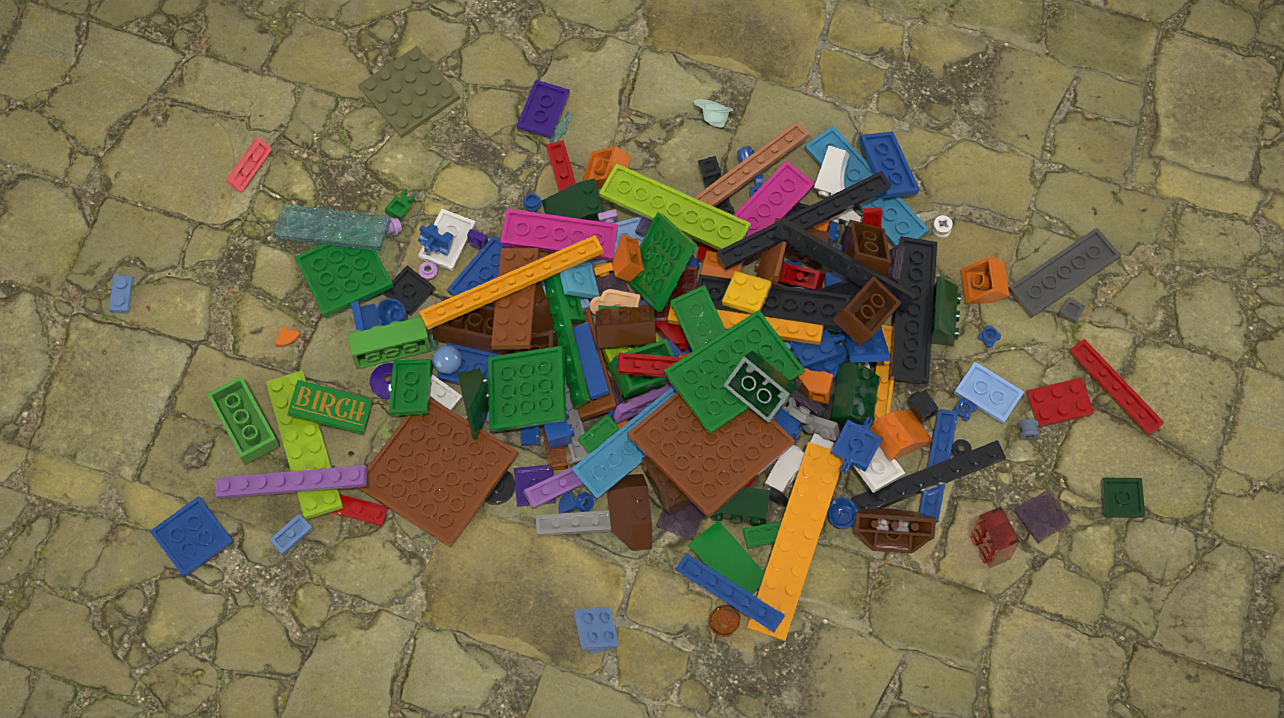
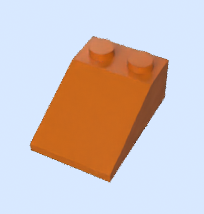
M912 410L890 412L879 417L870 427L874 434L883 438L879 446L890 461L933 442Z

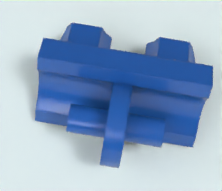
M432 223L427 227L424 225L420 227L418 241L425 246L424 252L429 254L434 250L446 256L450 253L453 234L445 232L443 235L439 234V228Z

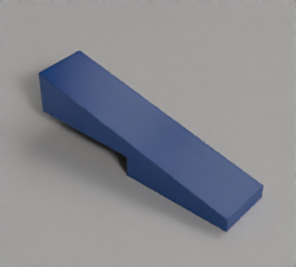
M586 322L573 327L582 370L591 399L609 394L610 390L603 364L600 360L593 331L589 323Z

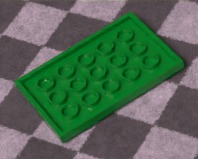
M760 310L664 370L665 376L709 435L750 409L749 406L723 385L742 358L752 350L790 381H793L805 372V369Z

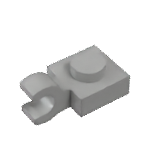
M793 397L789 400V406L782 408L802 423L812 424L815 419L814 416L809 414L811 412L804 406L797 407Z

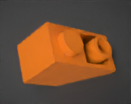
M804 368V374L795 379L796 384L809 401L829 404L833 389V374L825 371H811Z

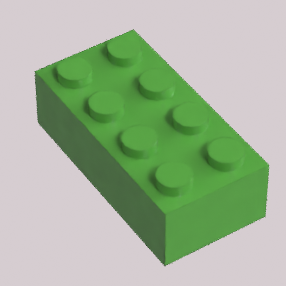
M415 316L406 321H393L389 325H377L368 330H356L351 334H347L357 370L432 352L422 317Z
M242 376L207 393L245 465L280 447Z

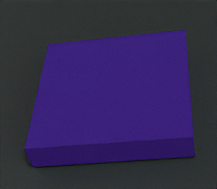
M553 464L514 468L517 507L530 506L523 491L553 477ZM556 498L544 504H555Z

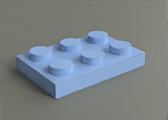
M974 362L954 391V394L962 399H966V401L974 404L979 410L1004 424L1023 396L1024 391L977 362Z

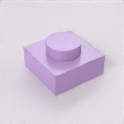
M616 209L599 213L598 221L617 223L618 215Z

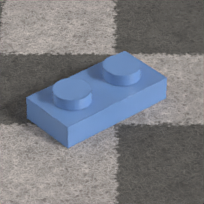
M113 275L109 303L110 313H129L134 282L133 276Z
M298 514L270 538L269 541L282 555H285L310 533L313 528Z

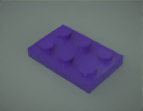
M535 80L518 121L517 129L552 139L570 90Z

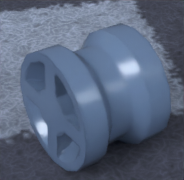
M1027 419L1019 422V428L1022 431L1020 439L1029 441L1040 437V433L1037 431L1039 426L1037 420Z

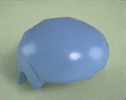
M443 345L434 352L432 363L439 373L451 374L456 372L461 366L462 356L455 347Z

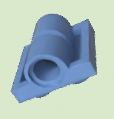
M589 608L573 611L582 650H587L588 653H598L606 649H615L619 646L610 608Z

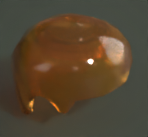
M729 604L719 605L710 615L709 626L716 635L729 637L740 626V614L736 608Z

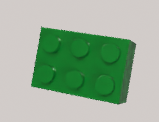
M667 339L625 352L675 357ZM617 355L609 364L624 398L671 383L666 377L617 374Z

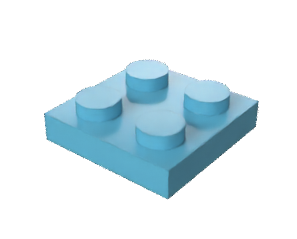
M582 262L560 272L564 294L591 299L599 296L592 263Z

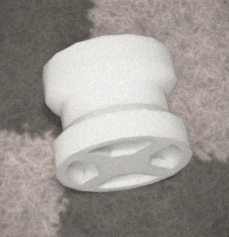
M938 216L932 227L933 234L940 239L947 238L951 233L952 220L947 216Z

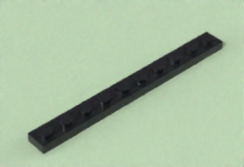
M880 171L785 219L804 230H808L891 189V184L884 173ZM781 220L717 251L716 256L724 269L727 270L784 242L773 236Z

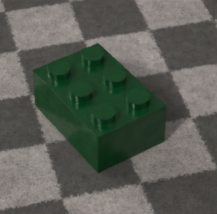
M860 362L839 364L831 418L843 426L847 420L859 425H863L866 417H870L869 421L871 418L875 420L874 413L880 376Z

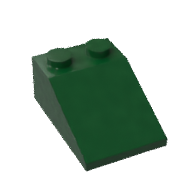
M594 178L575 183L541 201L545 214L598 221V214L605 212Z
M480 368L457 373L473 439L477 438L489 412V390H485V387L488 386L486 375L481 374Z

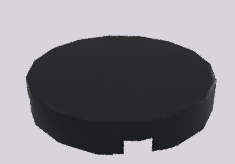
M509 471L505 472L484 502L490 505H500L512 498L515 492V480Z

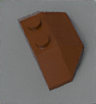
M541 281L537 282L532 329L535 334L554 330L549 302Z
M643 474L626 475L607 492L611 531L632 551L651 550L652 518L648 485Z
M874 508L856 512L854 532L872 551L912 554L928 541L934 539L936 518L916 511Z

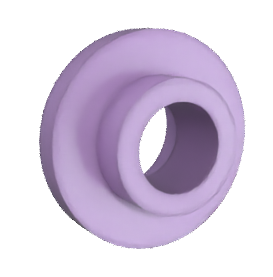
M388 218V223H386L388 232L392 233L393 236L402 232L399 219Z
M424 262L420 265L419 275L422 278L431 280L437 275L438 269L433 262ZM431 268L429 272L425 271V269Z

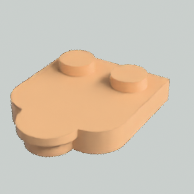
M607 289L601 296L591 300L590 310L596 315L598 305L638 307L640 294Z

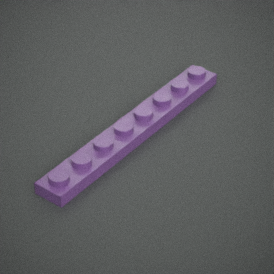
M359 465L221 477L216 479L215 497L223 499L365 487L367 467Z

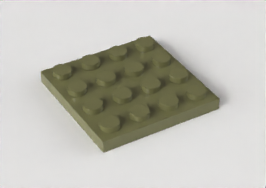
M415 46L358 84L362 93L401 139L460 99V95L418 46Z

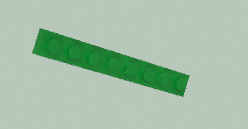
M560 273L543 279L558 346L564 348L565 374L570 391V399L573 408L580 409L590 399Z

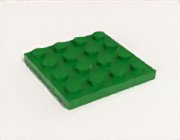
M657 212L639 246L644 269L633 280L627 282L655 310L662 312L697 244L664 214Z
M364 226L295 256L324 318L351 307V302L358 301L360 303L394 287Z
M562 346L488 357L489 430L491 432L566 421L564 348Z

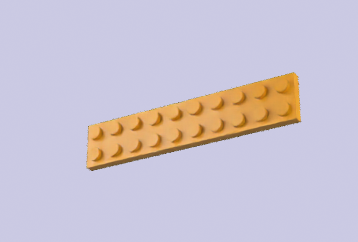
M811 442L807 443L757 594L758 599L778 610L785 617L774 633L749 618L747 629L782 641L786 640L840 474V468L844 462L841 458L831 454V449Z

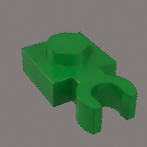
M404 189L401 192V198L395 196L387 205L385 213L401 221L411 209L410 204L415 201V194L413 193L411 197H406L407 189Z

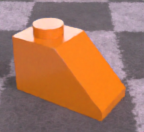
M624 234L621 236L612 261L615 277L630 282L644 269L638 239Z

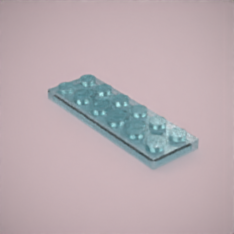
M283 204L273 236L277 239L381 251L391 219L390 216Z

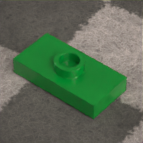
M607 414L580 436L578 441L590 454L620 430V428Z
M782 521L743 528L747 549L774 544Z

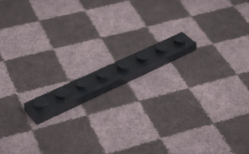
M782 218L773 233V236L787 242V244L861 287L874 276L901 302L898 308L906 312L915 299L916 294L785 218Z
M996 440L902 477L874 493L869 490L854 496L852 501L856 505L858 512L874 508L882 509L1004 461L1006 456L999 441Z

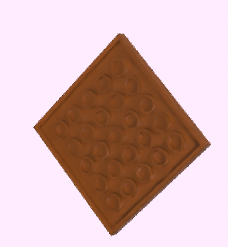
M678 392L627 433V437L708 518L795 444V440L774 419L768 423L751 408L709 435Z
M430 398L428 414L407 415L367 467L366 486L356 488L451 548L519 453L480 429L477 438L473 439L468 420Z

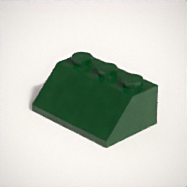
M937 276L935 283L931 344L953 346L954 340H958L959 328H956V322H959L960 311L957 310V305H960L961 293H958L957 285L941 276Z
M753 350L742 358L723 385L768 423L798 389L796 385Z
M744 487L711 515L710 518L714 521L730 520L736 524L748 522L753 526L764 525L767 519L770 490Z

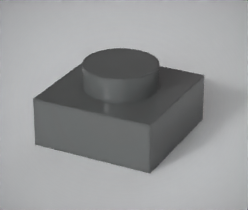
M1068 297L1059 316L1076 324L1085 306Z

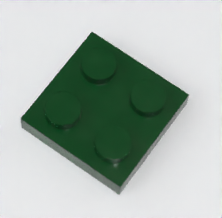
M1102 478L1104 517L1144 518L1142 478Z

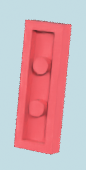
M256 137L225 181L238 192H242L272 148L260 137Z

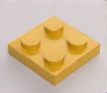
M735 271L723 297L722 305L751 314L758 310L761 311L772 286L771 281Z

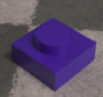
M472 229L469 230L467 234L468 243L474 248H483L488 242L487 235Z

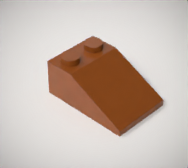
M781 242L762 253L761 260L757 259L755 271H758L756 277L769 280L773 285H779L787 242Z

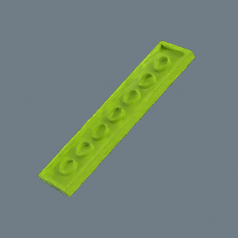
M617 163L599 192V197L650 220L654 219L657 212L664 214L688 237L717 250H721L745 238L751 227V223Z
M303 370L266 381L291 471L332 468L319 424L287 416L297 380L306 382ZM338 489L297 492L305 520L343 508Z

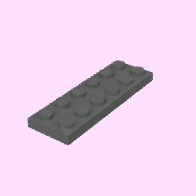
M1096 228L1009 286V292L1030 317L1033 318L1120 259L1121 255L1101 231Z

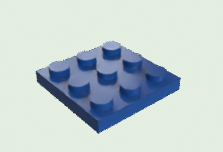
M199 496L150 530V533L184 578L233 543L230 536Z

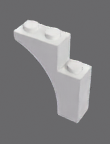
M828 146L814 186L819 195L829 197V195L831 196L845 189L844 174L850 156L846 150ZM852 208L830 218V222L839 224L840 221L846 223L845 226L848 225L850 220L862 222V218Z
M816 433L810 441L831 450L835 445L830 439H825ZM793 445L778 458L765 482L764 489L771 490L774 487L783 494L785 493L788 486L797 477L804 452L799 447Z

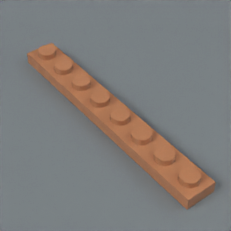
M798 121L694 198L713 207L717 206L809 137V133Z

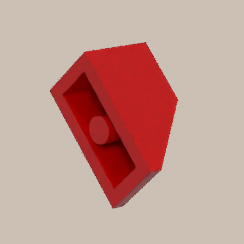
M784 263L780 281L817 290L822 288L825 273Z
M655 321L656 333L663 340H671L682 353L691 348L681 325L669 324L668 321Z

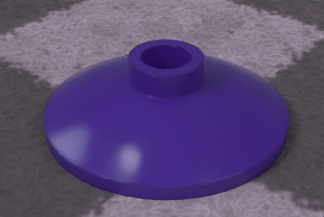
M385 363L378 366L370 377L372 391L383 399H390L392 378L389 381H386L385 378L387 376L392 377L393 363Z

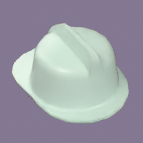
M694 100V104L702 108L704 120L715 127H724L725 122L728 120L729 112L734 110L714 101Z

